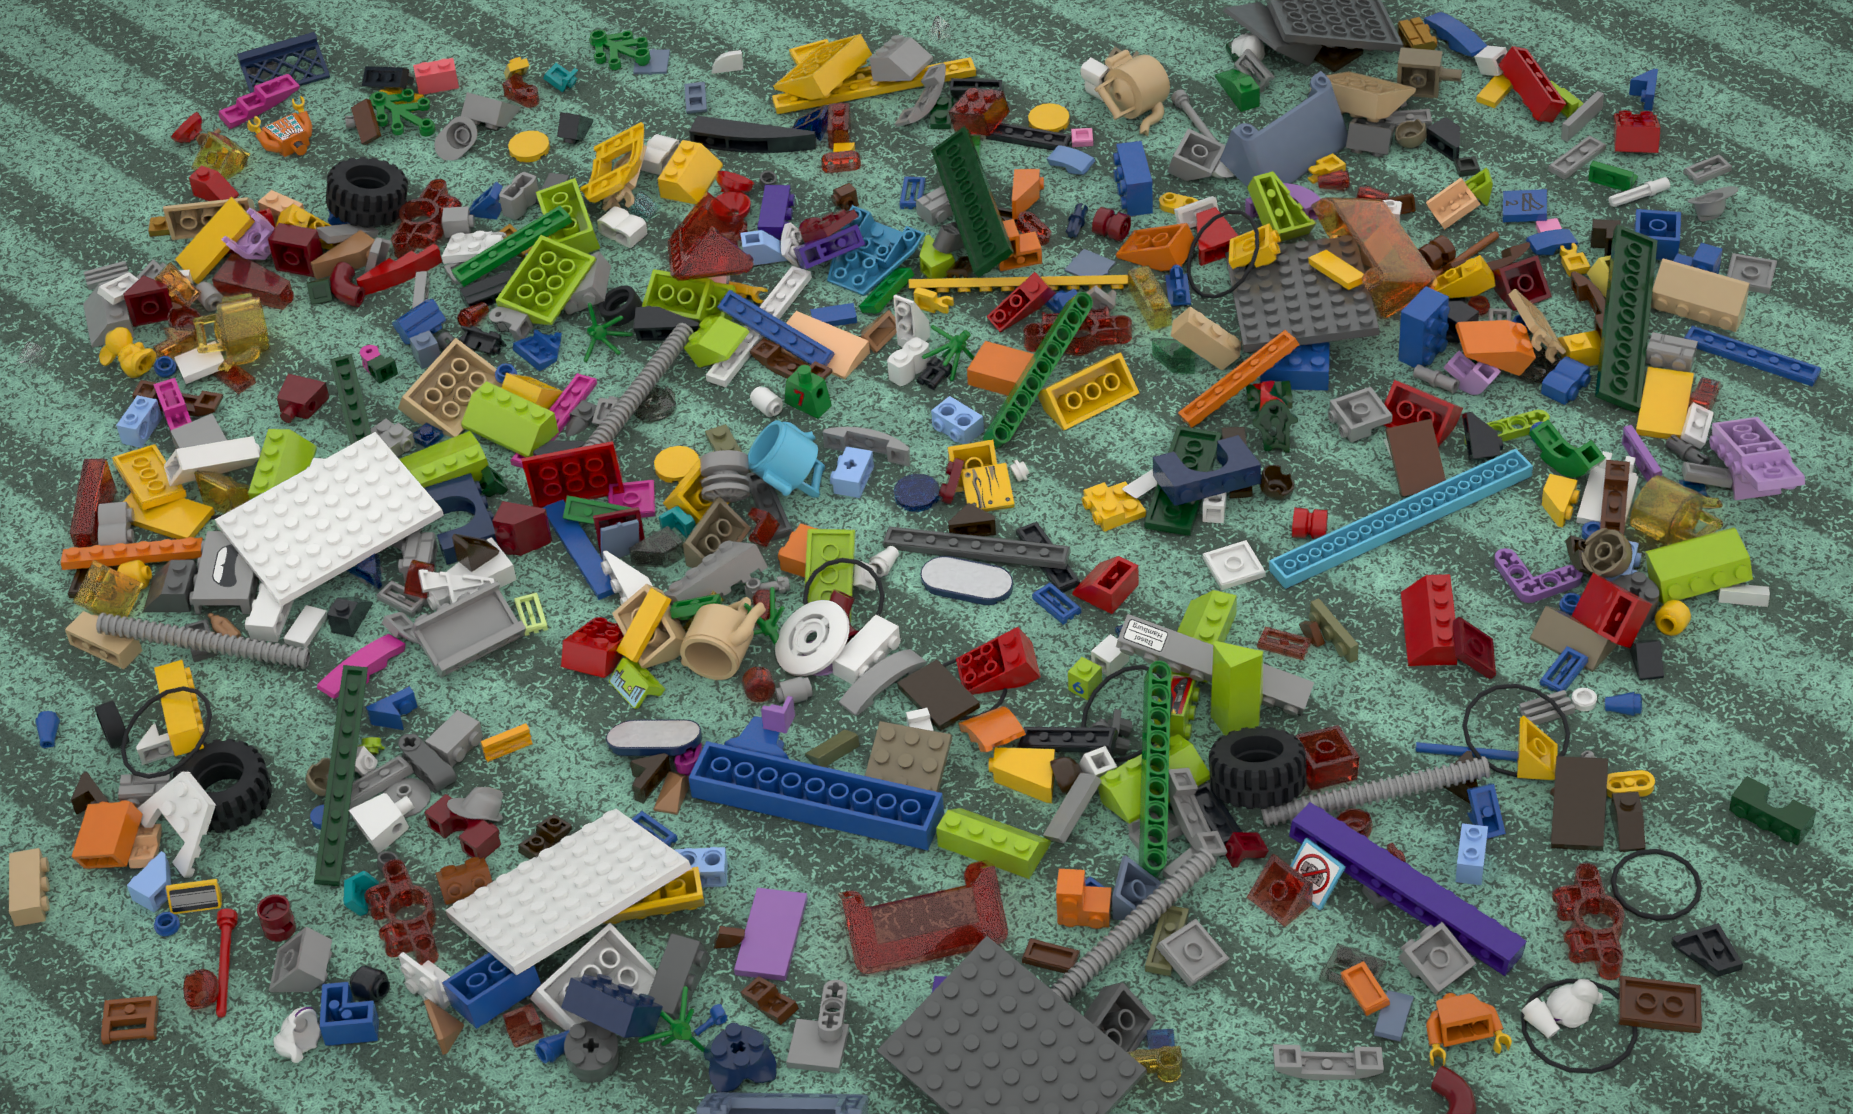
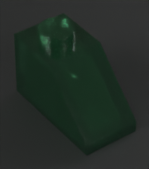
M1152 338V356L1172 373L1195 374L1197 354L1176 339Z

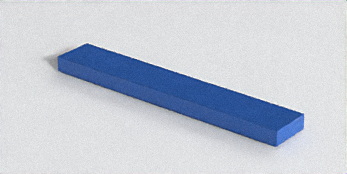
M730 289L717 306L720 311L773 343L780 345L781 348L810 365L816 361L827 366L835 355L830 349Z
M1691 326L1684 339L1698 341L1697 349L1812 387L1822 369L1821 367L1695 326Z
M562 499L543 507L546 509L548 522L598 600L615 594L611 587L610 576L605 575L602 570L601 562L603 560L579 523L563 519L566 504Z

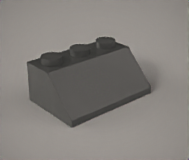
M1123 982L1104 986L1084 1014L1087 1020L1131 1056L1156 1021V1018Z

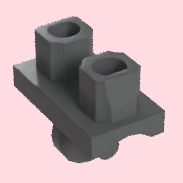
M1115 708L1112 719L1108 720L1107 723L1105 719H1100L1099 722L1093 723L1091 727H1113L1117 729L1118 735L1128 737L1133 721L1121 718L1122 710ZM1118 736L1113 753L1125 755L1129 749L1130 740Z

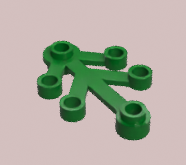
M599 29L590 34L589 43L595 46L596 53L594 54V59L597 64H603L607 61L606 53L603 52L604 46L610 48L608 63L611 70L621 68L618 52L634 58L635 62L640 66H645L650 62L651 56L649 49H647L648 41L646 37L642 36L634 39L632 31L629 30L607 35L604 30ZM636 46L638 49L633 50L628 47Z
M409 88L404 89L401 94L388 95L385 92L378 91L370 95L369 100H371L373 108L377 110L376 120L378 126L382 127L388 124V116L385 114V109H388L392 113L393 123L391 130L394 135L398 136L404 133V126L401 123L400 117L418 126L421 136L428 137L435 133V123L431 119H421L409 112L429 110L430 100L428 98L422 97L416 103L394 104L393 102H411L414 100V91Z

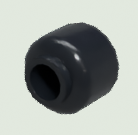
M364 965L352 973L350 988L353 996L365 1001H374L375 1003L388 994L390 982L384 971Z

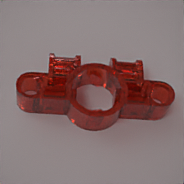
M434 179L430 181L419 198L408 201L400 208L399 217L401 224L391 237L394 255L397 259L410 251L415 252L417 248L424 250L432 244L436 245L437 239H440L444 234L442 229L443 208L462 207L461 202L456 197L449 195L445 180ZM420 216L430 217L424 221H412V219Z
M1104 306V309L1090 310L1078 331L1084 330L1090 334L1083 337H1073L1064 353L1081 356L1093 352L1098 346L1130 342L1132 340L1131 318L1126 315L1110 316L1108 306ZM1042 312L1041 323H1031L1024 327V347L1027 351L1036 352L1059 313L1046 314Z
M399 859L389 860L382 868L386 882L369 888L364 894L365 901L370 904L372 918L375 920L387 918L388 923L379 930V937L386 945L385 953L389 957H398L402 952L406 954L413 951L414 957L420 965H423L427 960L434 964L438 960L439 954L431 931L437 919L432 896L425 888L412 884L403 861ZM412 904L425 906L426 910L414 919L400 920L396 918L395 914L405 906H411Z
M1582 863L1575 869L1574 884L1559 887L1551 894L1553 901L1558 907L1556 912L1558 919L1561 921H1572V929L1567 930L1563 935L1564 942L1568 944L1570 950L1568 957L1573 963L1595 962L1597 973L1601 978L1615 980L1620 977L1623 964V952L1619 939L1623 931L1624 910L1616 899L1605 894L1597 867L1590 863ZM1590 913H1602L1612 919L1613 926L1611 928L1594 929L1587 926L1582 917Z

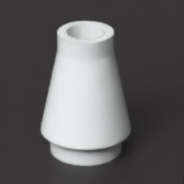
M889 546L884 551L870 558L869 564L877 567L876 574L878 577L888 575L896 558L899 556V552L895 547Z
M1535 998L1521 1010L1525 1015L1524 1019L1543 1033L1547 1039L1554 1036L1560 1030L1545 1001L1541 1002L1539 998Z

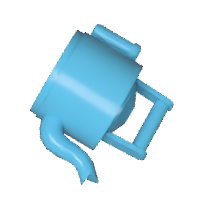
M779 420L770 423L763 429L748 453L750 471L780 491L784 496H788L791 491L798 488L811 497H819V488L825 465L816 459L818 446L813 442L816 438L812 431L803 432L792 423ZM813 467L814 472L810 486L803 480Z

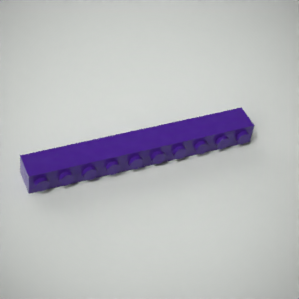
M1309 802L1292 820L1289 837L1300 844H1303L1305 838H1309L1346 866L1343 872L1372 889L1380 896L1385 897L1388 901L1425 925H1432L1435 928L1443 922L1468 953L1502 975L1506 976L1523 956L1527 941L1521 938L1519 934L1502 926L1497 920L1488 917L1472 904H1468L1457 897L1452 891L1446 890L1430 877L1421 874L1408 863L1390 854L1388 850L1379 847L1366 836L1354 831L1344 822L1328 814L1324 809Z

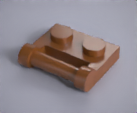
M157 995L105 1000L101 1029L102 1044L106 1045L112 1044V1041L141 1038L156 1040L159 1007ZM146 1024V1028L112 1031L113 1027Z

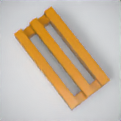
M526 723L481 741L486 761H492L533 744L528 725Z

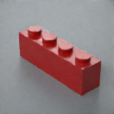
M1512 46L1499 63L1503 75L1509 79L1513 89L1523 99L1524 105L1533 113L1532 116L1535 120L1539 122H1553L1565 107V101L1530 52L1525 48Z

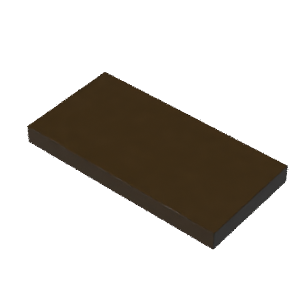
M1556 756L1551 848L1604 851L1608 758Z

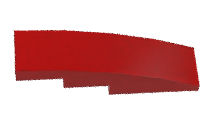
M432 244L418 254L410 251L396 261L388 258L357 278V285L362 286L365 290V295L413 279L416 277V272L428 271L442 263L439 247Z

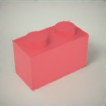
M453 58L413 65L419 94L425 95L459 88Z

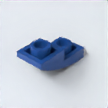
M1569 229L1544 231L1531 235L1526 239V242L1530 243V248L1534 254L1553 255L1557 248L1560 249L1561 245L1565 249H1571V243L1578 245V241Z

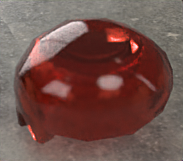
M186 305L179 309L172 307L167 314L169 328L179 337L192 336L201 329V315L194 308L187 307Z
M1349 808L1341 812L1336 818L1369 838L1372 832L1373 823L1371 816L1368 812L1361 809Z
M207 969L194 970V973L185 976L183 993L187 1006L196 1010L210 1007L215 1003L219 995V981L213 972Z

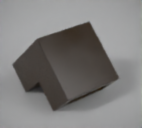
M1593 219L1590 248H1604V257L1611 256L1613 231L1618 224L1621 225V220Z

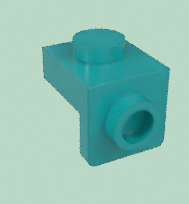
M555 63L545 73L543 79L559 91L564 92L567 87L572 88L578 79L576 78L578 69L574 68L569 72L558 63Z
M678 505L659 516L660 529L663 534L676 528L687 539L696 526L693 517L690 514L687 515Z
M362 871L344 880V905L358 916L367 914L368 893L379 888V881L366 871Z

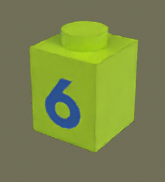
M1081 657L1068 671V690L1089 700L1093 690L1102 682V667Z

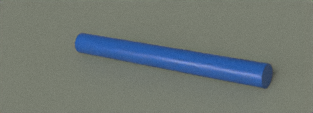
M1416 742V752L1462 756L1466 751H1471L1469 747ZM1475 748L1481 756H1485L1487 759L1517 761L1518 751Z

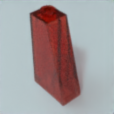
M236 252L230 255L212 278L214 287L222 296L284 310L294 298V292L289 280L249 259L243 258Z
M84 459L70 528V536L74 547L83 548L98 545L99 504L113 503L117 491L107 459Z

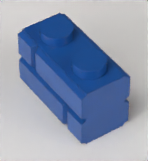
M426 299L393 321L392 325L397 333H399L402 341L408 345L410 344L409 338L429 330L434 334L442 329L441 324L446 321V318L439 310L434 299Z

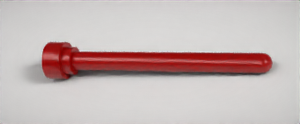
M228 908L217 912L216 922L221 930L216 1015L219 1018L225 1017L227 1013L231 932L237 925L238 913Z

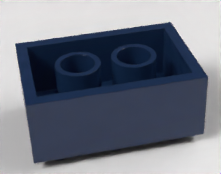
M583 974L582 977L570 979L561 1008L624 1038L645 1037L654 1034L663 1008L662 1005L654 1002V997L646 994L638 995L633 992L632 987L625 984H614L611 977L603 974H597V977Z

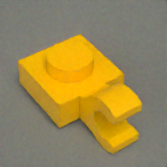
M1333 153L1316 160V166H1311L1308 169L1313 174L1308 177V180L1314 184L1320 181L1324 175L1330 178L1346 171V163Z
M731 281L728 283L729 285H734L736 294L743 298L751 295L756 303L762 304L765 301L759 298V293L761 291L768 292L767 288Z
M919 287L914 291V302L921 310L935 313L938 310L941 313L948 314L949 306L954 305V300L950 296L938 298L937 292Z

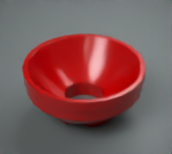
M195 112L184 121L172 134L171 139L176 143H191L203 131L202 117L199 113Z
M717 171L716 181L721 188V192L732 191L746 194L752 190L754 185L752 180L736 173Z
M730 191L718 195L713 200L712 209L718 219L728 223H736L749 214L751 203L746 194ZM730 212H737V213H739V214H737V215H731V216L727 215V214L730 213Z

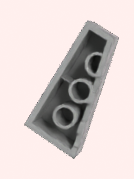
M725 541L719 545L717 551L704 557L701 564L688 570L685 573L686 576L681 580L672 583L664 594L672 599L670 602L671 606L676 601L720 594L722 597L731 592L730 587L739 582H747L751 579L750 574L757 569L762 572L768 566L756 544Z

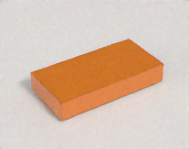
M1364 961L1340 972L1342 980L1366 1016L1390 1005L1389 998Z

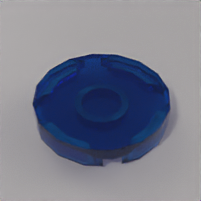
M911 474L903 477L896 483L893 492L894 499L899 507L900 505L904 507V510L921 512L930 509L932 504L938 502L940 488L937 481L928 475Z

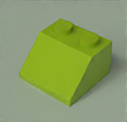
M721 316L715 318L708 317L699 324L700 328L689 336V341L684 346V349L700 368L726 361L749 334V330Z

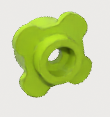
M377 737L362 738L361 745H358V747L364 746L372 755L379 754V750L385 749L381 744V738Z

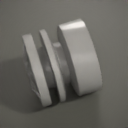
M722 450L709 452L700 457L701 475L706 477L701 481L703 499L714 502L717 497H721L727 503L741 501L750 496L749 478L745 476L749 473L747 454L740 451Z

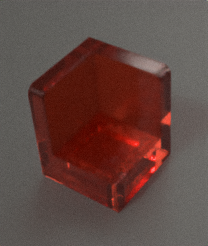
M752 507L748 516L757 525L748 539L752 543L767 547L779 528L780 523L769 512Z
M412 559L408 568L403 594L427 599L429 592H422L418 572L421 569L434 572L435 565Z
M532 1003L503 1014L506 1031L515 1048L545 1037L541 1021Z

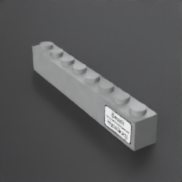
M1127 614L1116 647L1120 648L1122 653L1130 656L1134 654L1143 657L1144 661L1151 664L1155 661H1163L1169 665L1172 672L1180 673L1182 671L1190 674L1189 676L1194 680L1212 682L1213 645ZM1263 664L1262 704L1268 707L1277 706L1283 708V711L1289 715H1302L1314 682Z

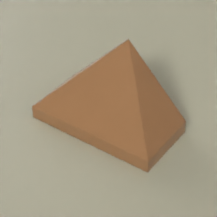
M888 310L862 330L861 337L869 341V347L874 353H877L897 333L895 316Z
M669 771L654 806V811L678 815L690 786L689 776Z
M427 999L424 1001L427 1015L441 1052L444 1055L451 1049L464 1024Z

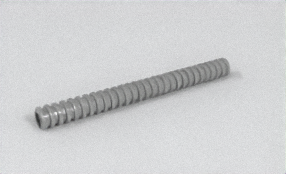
M684 323L676 325V328L669 334V337L662 343L582 447L614 440V437L621 431V428L628 422V419L635 413V410L638 409L642 401L645 400L649 392L655 387L656 383L662 378L663 374L688 343L689 336L693 334L690 326Z
M101 613L96 623V630L99 634L103 632L105 635L112 633L113 636H117L119 634L122 638L125 636L128 639L133 637L134 640L141 638V641L148 640L151 643L155 641L156 644L162 642L163 645L170 643V646L177 645L179 648L184 646L185 649L192 647V650L199 648V651L206 650L208 653L213 651L214 654L221 652V655L228 653L231 657L233 655L237 658L242 656L243 659L250 657V660L257 659L260 662L264 660L265 663L272 661V664L279 662L280 665L286 664L288 667L293 665L294 668H298L301 666V669H306L310 661L309 648L302 650V647H297L296 649L293 645L290 647L287 644L280 646V643L273 645V642L266 643L264 640H261V642L258 639L251 641V638L244 640V637L241 636L239 638L235 635L230 637L229 634L222 636V633L215 634L212 631L208 633L207 630L201 632L200 629H195L193 631V628L186 629L184 626L181 628L178 625L172 627L171 624L164 626V623L157 624L155 621L150 623L149 620L143 622L142 619H137L136 621L135 618L128 619L126 616L121 618L120 615L114 617L113 614L106 615V613Z
M1481 756L1479 760L1473 758V761L1465 760V763L1458 761L1457 765L1450 763L1448 767L1442 765V768L1439 769L1437 766L1434 767V770L1427 768L1425 772L1418 770L1416 774L1414 772H1410V775L1404 773L1402 774L1403 777L1395 775L1394 779L1387 777L1385 781L1383 779H1379V782L1373 780L1371 784L1364 782L1362 786L1356 784V787L1353 788L1350 785L1348 789L1343 787L1339 791L1332 789L1330 793L1324 791V794H1320L1319 792L1316 793L1317 796L1310 794L1308 798L1301 796L1299 800L1294 798L1293 801L1282 803L1279 807L1274 808V806H1271L1268 809H1261L1264 824L1270 827V824L1273 823L1276 826L1278 822H1282V824H1285L1287 820L1292 822L1309 802L1324 809L1326 812L1333 813V810H1337V812L1341 811V808L1348 810V807L1356 808V805L1359 804L1361 807L1364 806V803L1371 805L1372 801L1380 803L1382 799L1384 801H1388V798L1393 800L1395 796L1402 798L1404 794L1411 796L1413 792L1415 794H1419V791L1425 793L1427 789L1434 791L1436 787L1442 789L1445 785L1447 788L1450 787V784L1457 786L1458 782L1466 784L1467 780L1474 782L1476 778L1478 780H1482V777L1488 779L1491 773L1487 758Z
M1199 848L1197 853H1194L1191 858L1186 860V863H1183L1175 871V874H1171L1169 879L1164 881V884L1159 885L1158 889L1153 891V894L1144 899L1142 905L1139 904L1136 910L1131 911L1130 915L1125 917V920L1116 925L1114 931L1111 930L1108 936H1104L1102 941H1099L1097 946L1091 949V952L1088 951L1085 957L1080 959V962L1074 964V968L1071 967L1068 973L1063 974V978H1059L1057 984L1054 983L1051 986V990L1068 1003L1070 998L1075 997L1076 993L1082 990L1081 987L1084 988L1087 982H1091L1093 977L1099 974V971L1104 970V966H1108L1110 961H1113L1116 956L1121 954V950L1124 951L1127 945H1130L1133 940L1138 938V935L1144 932V929L1149 928V924H1153L1155 919H1158L1161 914L1166 912V909H1169L1177 901V898H1181L1183 893L1188 891V888L1193 887L1194 883L1199 881V878H1202L1205 873L1210 871V868L1216 865L1213 855L1208 850Z

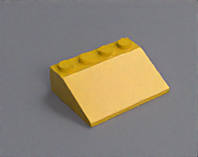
M861 34L821 44L773 87L775 90L805 99L814 100L820 98V100H824L831 95L832 90L843 85L842 81L844 79L850 78L855 74L857 68L864 66L867 63L866 60L872 56V53Z

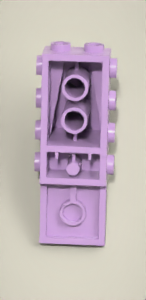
M1758 417L1712 423V436L1709 438L1710 447L1730 470L1735 500L1781 494V488L1795 489L1797 486L1805 485V476L1792 463L1789 450Z

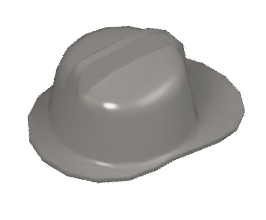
M465 116L455 117L435 139L434 146L438 156L443 160L451 161L462 157L474 145L477 139L478 132L475 123Z
M1738 187L1719 188L1702 196L1691 198L1688 200V203L1694 204L1699 221L1713 220L1724 212L1726 198L1738 192Z
M475 787L466 798L448 800L447 806L453 813L465 818L498 822L502 821L503 818L499 813L503 793L490 787Z

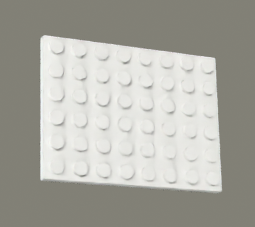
M374 432L216 518L215 521L226 538L282 607L439 519L444 514L440 506L379 435Z
M614 809L606 812L596 821L584 825L576 833L562 838L554 846L542 850L537 858L534 857L529 861L520 863L517 868L507 874L500 875L495 881L488 884L487 887H480L465 899L456 901L453 906L445 911L452 922L514 974L518 975L692 868L689 860L622 812Z

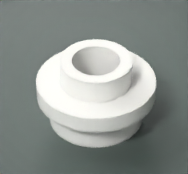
M1015 460L1014 464L1010 465V468L1017 481L1028 480L1026 475L1030 473L1025 463H1019L1018 460Z

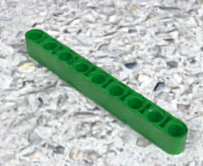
M1080 292L1066 302L984 433L983 441L993 440L995 449H998L1011 439L1091 310L1093 300L1088 293Z
M1155 661L1150 665L1144 677L1139 866L1155 878L1160 875L1167 861L1171 668L1163 661ZM1153 673L1159 674L1162 679L1156 678ZM1152 696L1159 697L1162 702L1155 701ZM1151 719L1158 720L1161 725L1153 723ZM1151 742L1159 744L1161 748L1153 747ZM1150 766L1158 767L1160 772L1152 770ZM1149 789H1155L1159 795H1153ZM1149 813H1155L1159 819H1153ZM1148 836L1155 837L1158 843L1151 842ZM1148 860L1156 862L1158 867L1150 866Z

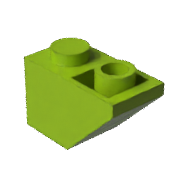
M928 234L924 238L919 256L920 270L928 279H942L947 276L946 271L955 263V259L951 252L946 254L936 250L933 247L934 239Z

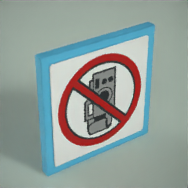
M1305 838L1282 882L1318 910H1321L1346 866L1309 838Z

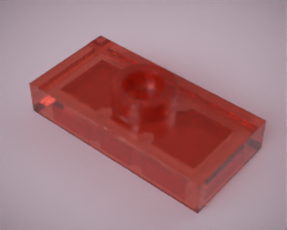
M229 358L224 360L227 365L225 369L212 374L237 394L242 393L256 383L255 377Z

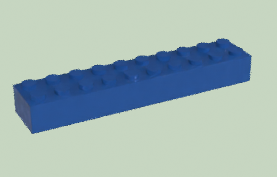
M706 741L689 776L691 796L693 798L923 850H929L936 833V827L944 814L943 793Z

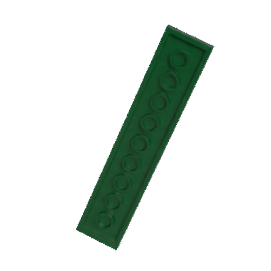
M964 126L933 148L931 152L973 272L980 278L999 263L1007 260L1014 254L970 131Z
M1618 224L1613 231L1595 397L1637 413L1641 408L1658 240Z

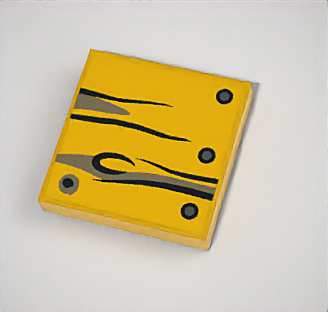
M1006 463L963 469L961 471L966 504L970 503L986 512L1013 508L1015 506Z

